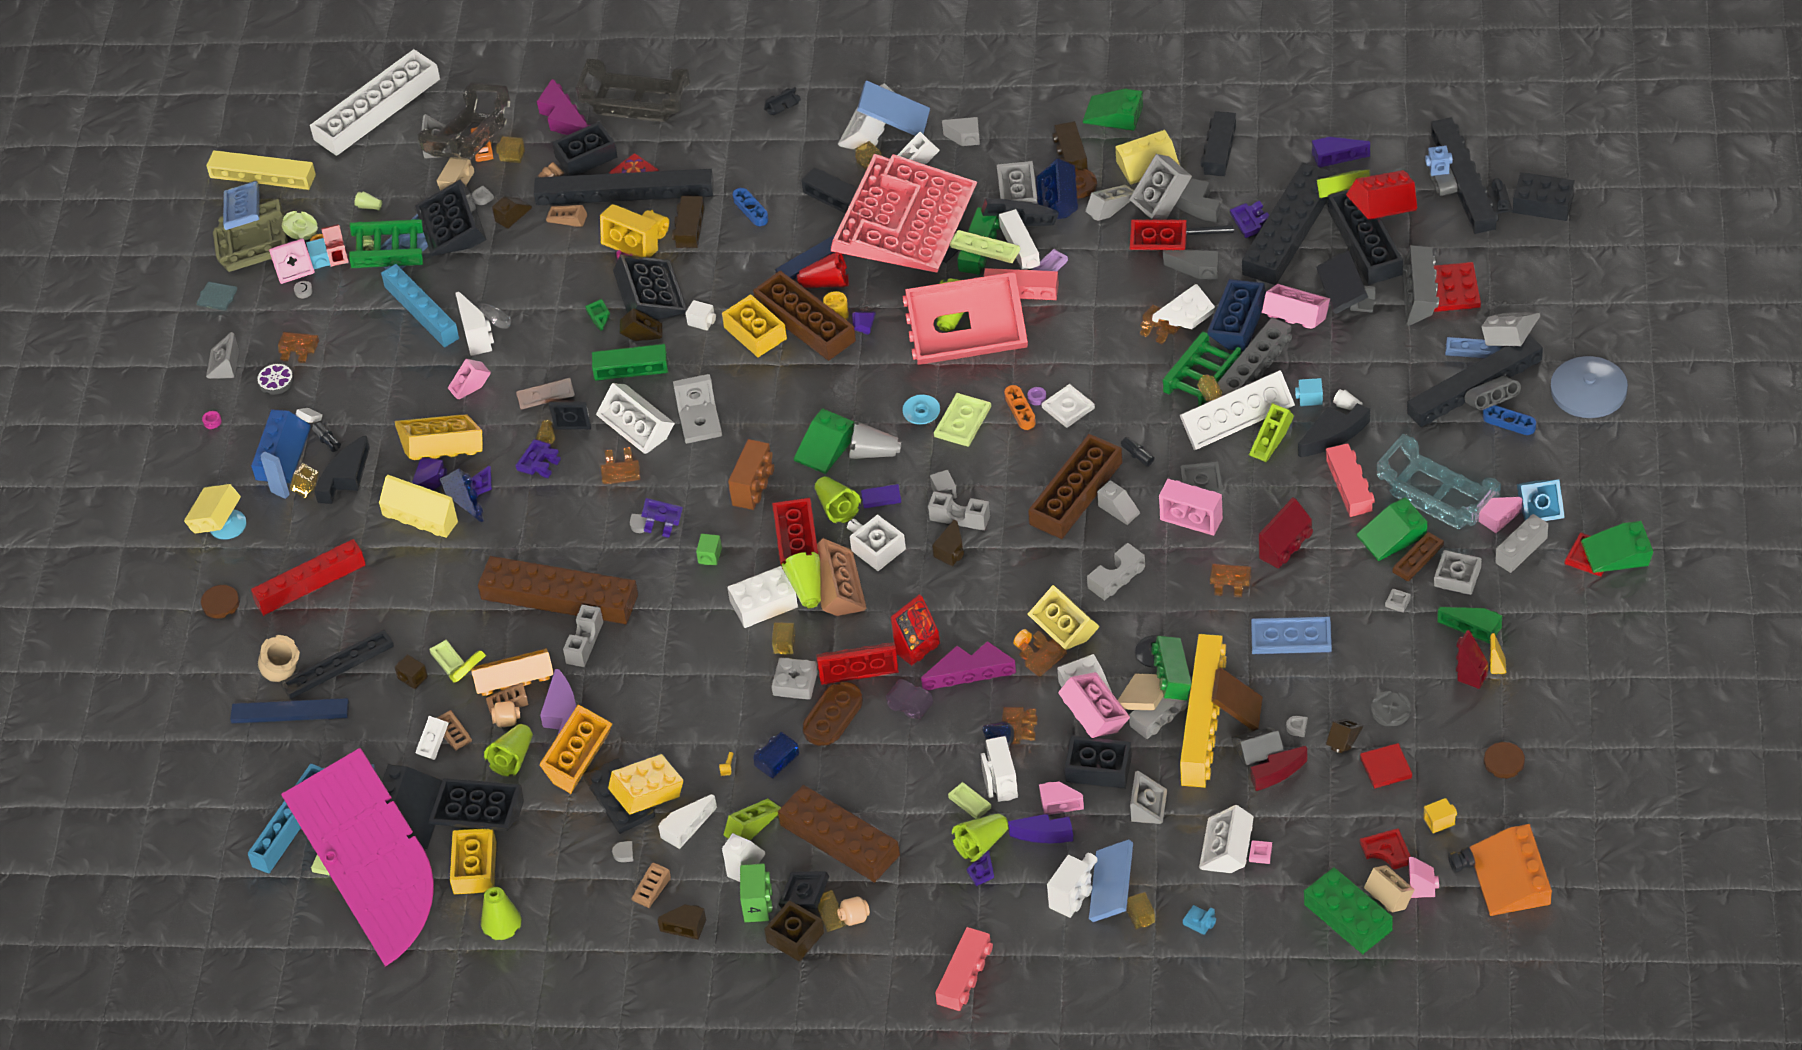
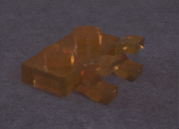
M1152 305L1143 315V322L1140 325L1143 329L1140 331V334L1147 337L1153 326L1158 327L1159 329L1156 331V334L1159 336L1156 338V342L1163 344L1169 333L1175 335L1182 326L1169 325V321L1159 319L1158 322L1152 321L1153 314L1161 309Z
M283 332L278 343V351L282 353L281 361H288L291 351H295L296 355H299L298 362L305 363L308 353L315 352L319 342L318 335Z
M631 447L623 448L625 462L614 463L612 450L605 451L606 465H601L603 485L640 480L638 460L633 461Z
M1212 564L1210 583L1214 584L1215 595H1223L1225 584L1234 585V597H1242L1243 586H1249L1251 567Z
M1037 631L1033 635V638L1036 639L1033 644L1040 649L1034 653L1026 642L1019 649L1022 651L1020 657L1026 660L1025 666L1040 677L1067 654V650L1053 638L1048 642L1046 637L1040 631Z
M1004 707L1002 721L1009 722L1014 728L1012 744H1020L1021 739L1035 741L1034 725H1037L1038 721L1036 709H1028L1024 712L1023 707ZM1023 723L1032 724V725H1025V726L1023 727ZM1001 726L1000 737L1005 736L1007 743L1011 737V729L1007 726Z

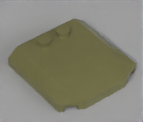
M279 199L259 205V220L228 230L224 228L223 216L219 217V225L213 231L215 252L218 262L228 272L272 259L269 249L288 243L287 234L282 228L284 212Z

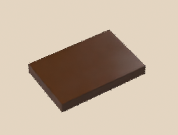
M1223 668L1216 669L1211 702L1252 731L1259 729L1263 697Z

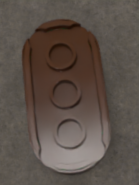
M840 682V684H833L826 689L803 722V733L807 741L814 745L825 746L834 743L840 738L862 706L863 698L859 687L850 682Z

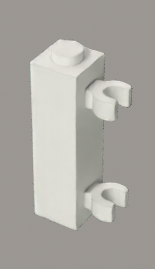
M1017 210L999 214L1000 228L1006 241L1019 245L1021 249L1016 256L1021 270L1040 266L1039 252Z

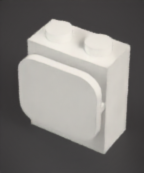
M1006 737L986 740L988 761L985 753L980 755L983 777L989 798L993 797V790L997 795L998 802L1018 798L1016 773Z

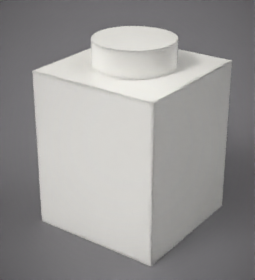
M693 300L686 311L687 324L708 331L711 324H714L716 320L713 305Z

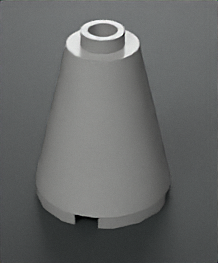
M854 422V432L849 451L850 459L893 457L896 453H900L901 442H898V437L861 422Z

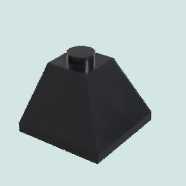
M554 400L549 402L554 429L591 430L587 402L574 400Z

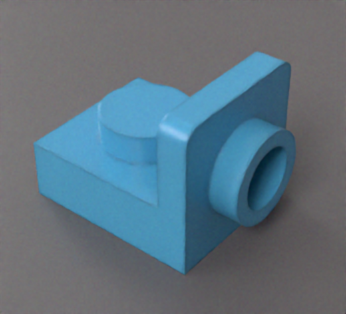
M1193 905L1184 917L1183 925L1205 935L1208 929H1212L1216 923L1215 909L1210 908L1208 911H1205Z

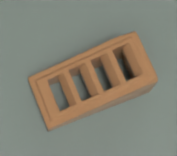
M583 205L551 206L546 221L583 227L587 212Z
M523 682L486 698L490 715L491 708H494L493 703L501 702V700H505V702L512 701L515 707L519 708L529 705Z
M451 710L437 717V719L452 723L447 726L444 738L455 751L472 742L471 737ZM453 727L456 728V729L452 730L451 732H448V730H450L451 728H453ZM457 732L460 733L459 735L452 738V735L456 734ZM464 737L463 741L459 743L455 742L456 740Z
M652 863L635 891L632 901L650 908L670 881V871L665 867ZM642 893L645 894V895H648L649 898H646V897H644V896H641Z

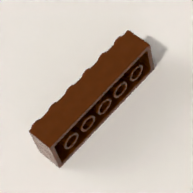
M782 271L777 272L753 290L754 298L781 320L787 330L828 361L856 341L854 326Z
M1088 434L1029 508V524L1063 539L1097 496V492L1108 482L1122 464V448Z
M802 785L778 811L780 826L874 883L900 856L897 840L805 785Z

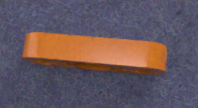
M1016 385L1008 386L1004 391L1005 400L1019 427L1024 430L1032 429L1036 424L1035 415L1021 388ZM1018 405L1025 406L1022 410H1017L1015 407Z

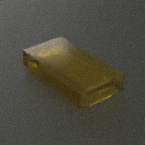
M832 890L823 893L817 908L827 932L846 926L844 920L841 921L838 917L837 910L840 906Z

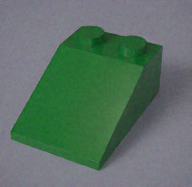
M1121 89L1091 96L1083 123L1135 131L1143 108V92Z
M822 408L812 420L794 457V461L826 474L851 443L854 421Z
M1404 497L1385 508L1357 533V537L1377 561H1380L1418 542L1427 533V521L1410 501Z
M1642 521L1622 523L1581 541L1593 573L1649 566L1654 552Z

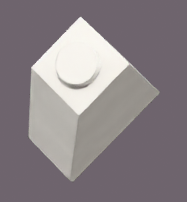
M732 833L722 848L727 877L740 882V865L759 864L765 855V851L750 840Z

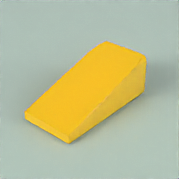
M1492 633L1490 636L1491 674L1506 673L1505 656L1495 633Z

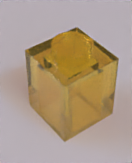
M502 136L500 143L496 146V152L499 154L500 161L521 163L525 152L523 138Z
M870 141L855 148L856 161L865 170H867L874 154L882 156V152Z
M302 464L293 474L290 490L306 498L315 488L319 471Z
M774 623L772 636L774 653L793 654L795 643L794 623Z
M1145 892L1127 899L1126 910L1135 929L1147 927L1155 923L1154 909Z

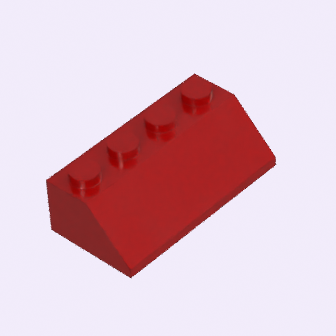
M1404 170L1356 178L1346 194L1368 219L1416 211L1417 209L1415 182Z
M810 498L772 503L781 567L782 563L786 564L788 557L803 552H806V555H812L811 552L818 554Z
M894 642L816 654L821 685L899 673Z

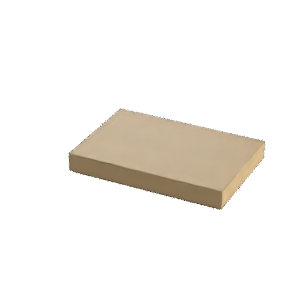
M1135 674L1118 699L1121 706L1127 710H1155L1163 698V692L1159 688L1160 679L1157 678V674Z

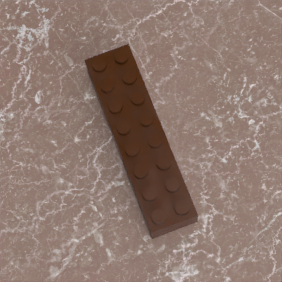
M494 556L489 557L478 583L481 600L575 616L578 615L582 605L593 606L601 609L604 621L627 624L638 597L636 580Z

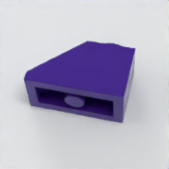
M420 459L412 483L430 490L440 487L442 480L447 475V469L444 468L443 460Z

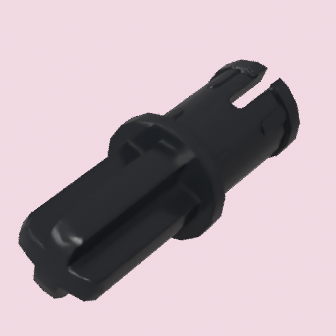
M320 422L313 424L312 431L320 438V442L325 443L332 452L338 451L334 445L340 449L341 443L337 441L333 433L327 430Z
M1125 437L1121 441V446L1146 467H1149L1154 462L1155 458L1146 452L1142 445L1136 444L1129 437Z

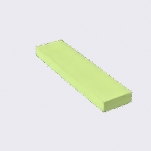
M960 230L956 232L950 242L951 248L1013 263L1021 250L1019 245Z

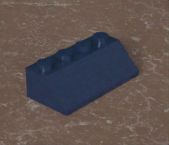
M1229 279L1208 329V335L1228 350H1236L1239 347L1244 352L1251 341L1263 310L1266 296L1264 283Z

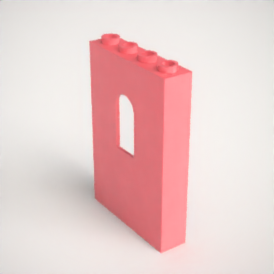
M1015 272L905 289L906 295L902 296L904 307L908 306L909 313H906L907 324H911L912 331H908L910 342H914L915 348L912 349L913 360L917 359L918 365L1027 348L1028 346ZM969 312L971 329L939 333L933 326L934 320L939 316Z

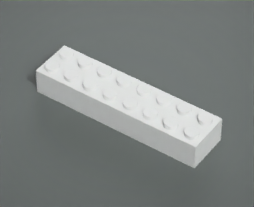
M413 49L312 123L310 127L313 139L334 155H339L439 81L437 64Z

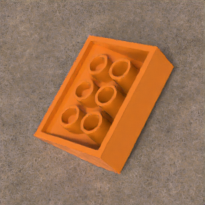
M1530 824L1510 827L1469 847L1475 858L1474 868L1490 916L1551 904L1552 890Z

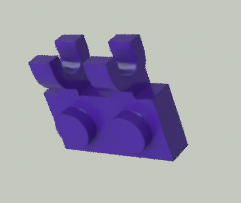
M1260 201L1255 202L1251 206L1245 203L1230 209V215L1245 238L1259 233L1269 217L1268 212L1264 214L1262 210L1263 205Z
M534 439L515 466L517 471L530 475L537 471L541 476L549 478L552 472L547 469L549 463L543 462V460L547 458L549 462L558 465L561 458L556 456L559 453L558 450L551 449L549 443Z
M646 498L641 517L647 518L644 532L651 533L654 520L665 523L662 536L669 538L672 526L679 525L683 507Z

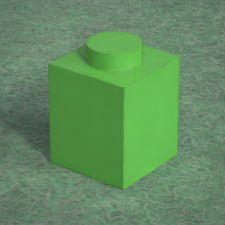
M701 534L696 550L698 564H718L722 549L719 535Z

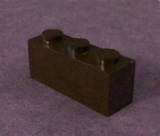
M1075 121L1054 125L1055 133H1052V139L1054 144L1057 143V155H1061V167L1065 168L1066 172L1072 169L1088 170L1087 156Z
M681 196V202L677 204L678 216H675L674 221L676 229L672 230V240H675L676 248H698L705 210L703 196Z

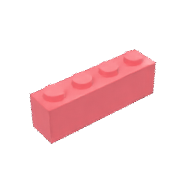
M985 268L984 277L1015 272L1020 299L1057 300L1059 286L1058 271Z
M1347 443L1327 448L1326 462L1348 514L1352 517L1372 512V503H1375L1373 493L1368 491L1367 479L1362 477L1361 465L1356 463L1355 451L1351 450Z
M966 928L935 992L938 1005L961 1011L963 1004H967L970 995L969 991L971 987H975L978 972L983 970L986 955H990L993 948L990 934Z

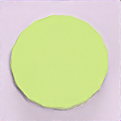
M289 212L282 221L283 231L293 239L309 240L316 235L317 221L306 212Z

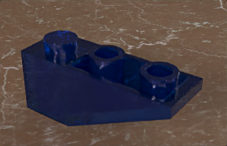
M457 469L440 479L445 494L452 497L453 501L482 523L484 521L482 515L484 511L477 502L476 498H478V495L471 486L472 479L470 475L464 473L461 469Z

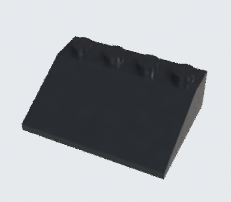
M461 180L415 205L419 220L422 219L424 236L432 256L471 249L487 240L471 191Z
M629 255L619 256L613 272L627 313L634 308L655 320L686 313L687 309L670 260Z
M388 764L382 783L391 798L385 802L389 804L394 801L412 829L413 833L407 836L408 839L416 836L423 849H428L435 825L429 824V819L443 780L408 766Z
M443 778L429 824L508 831L519 817L524 803L522 787L520 784Z

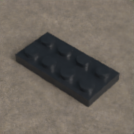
M616 758L583 774V777L619 834L654 818L655 813L650 807L629 814L608 789L612 771L624 767L620 759Z

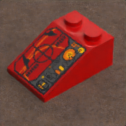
M920 594L891 616L896 654L911 666L917 661H921L927 653L936 649L940 644L939 631Z

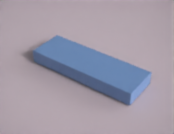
M1447 337L1445 355L1486 358L1501 350L1503 346H1486L1485 340Z
M263 452L260 457L270 491L286 499L290 494L280 459L270 453Z

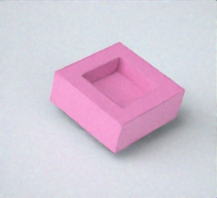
M1252 841L1249 862L1270 864L1272 842Z

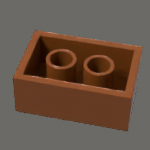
M747 440L728 480L732 506L754 510L756 504L760 502L763 489H766L768 478L774 472V464H772L773 454L770 452L769 443Z

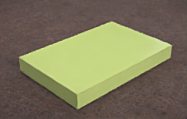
M956 393L934 431V437L969 447L991 408V402Z

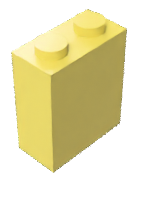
M231 484L205 487L184 522L194 533L221 530L241 496Z

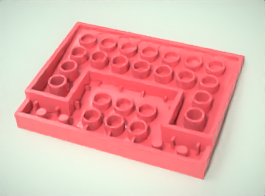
M874 154L833 239L831 251L938 273L950 242L977 186V182L892 154L890 159Z

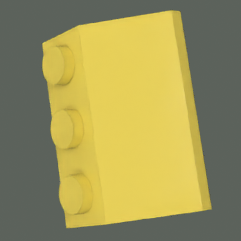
M1165 130L1115 146L1116 162L1130 185L1140 182L1156 154L1169 156L1179 164L1172 140Z
M1054 585L1028 613L1065 650L1088 641L1100 627Z

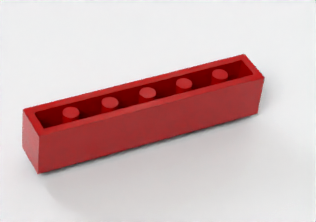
M352 539L252 588L251 592L256 606L264 616L365 566L362 551L355 540Z

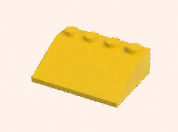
M467 414L395 421L403 450L412 460H420L422 457L439 458L441 455L455 457L462 453L475 455L476 452H482V429Z

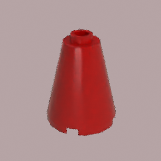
M834 252L799 270V274H797L799 285H802L803 288L849 286V275H846L845 269H847L842 253Z

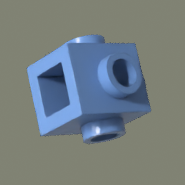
M1447 146L1428 148V155L1425 156L1426 166H1429L1431 176L1449 174L1452 154L1448 153Z

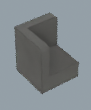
M1364 285L1369 297L1351 306L1350 310L1372 313L1376 300V287Z

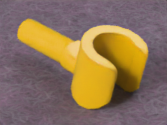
M729 752L726 764H719L721 776L732 774L731 761L734 755L733 752Z

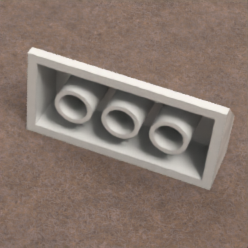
M885 83L880 85V87L892 91ZM856 109L838 145L863 152L869 148L872 149L877 145V139L884 132L885 128L883 127L886 123L863 114Z
M612 383L596 413L599 418L644 454H647L666 440L675 424L625 384Z

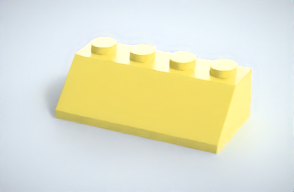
M390 475L386 476L379 501L382 515L398 520L403 524L415 526L420 530L429 531L434 535L447 538L458 523L452 497Z

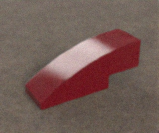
M1303 746L1268 755V763L1251 767V781L1255 791L1273 786L1300 769L1307 762V747Z

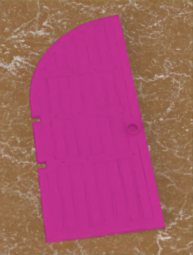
M359 748L281 795L383 964L387 966L411 946L424 927L433 900V874L423 847L416 836L408 839L407 836L413 833L412 829L395 802L392 801L389 804L385 802L391 796L366 755Z

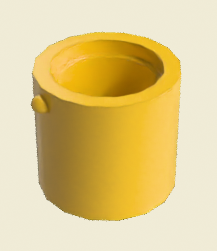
M653 210L645 211L642 216L658 221V239H662L669 228L668 217L657 214Z
M841 292L828 293L824 297L823 303L847 320L849 312L846 296Z

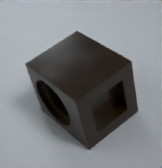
M408 654L395 666L397 678L413 689H416L428 677L425 665Z

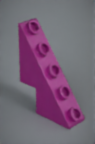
M552 79L537 100L539 114L549 116L550 131L569 135L590 126L587 125L583 114H579L576 105L571 103L568 94L563 93L561 85Z
M988 641L973 655L956 646L921 677L922 689L933 690L962 683L1009 676L1016 673L1015 660Z

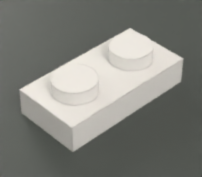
M429 716L415 753L435 760L449 723Z

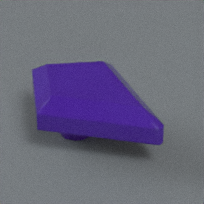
M876 312L852 313L854 330L868 335L871 332Z
M490 466L467 481L474 496L492 490Z
M989 851L966 869L976 886L994 878Z

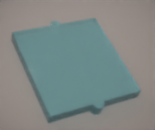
M208 282L204 290L200 292L201 295L196 304L197 306L226 311L230 302L233 301L237 287Z

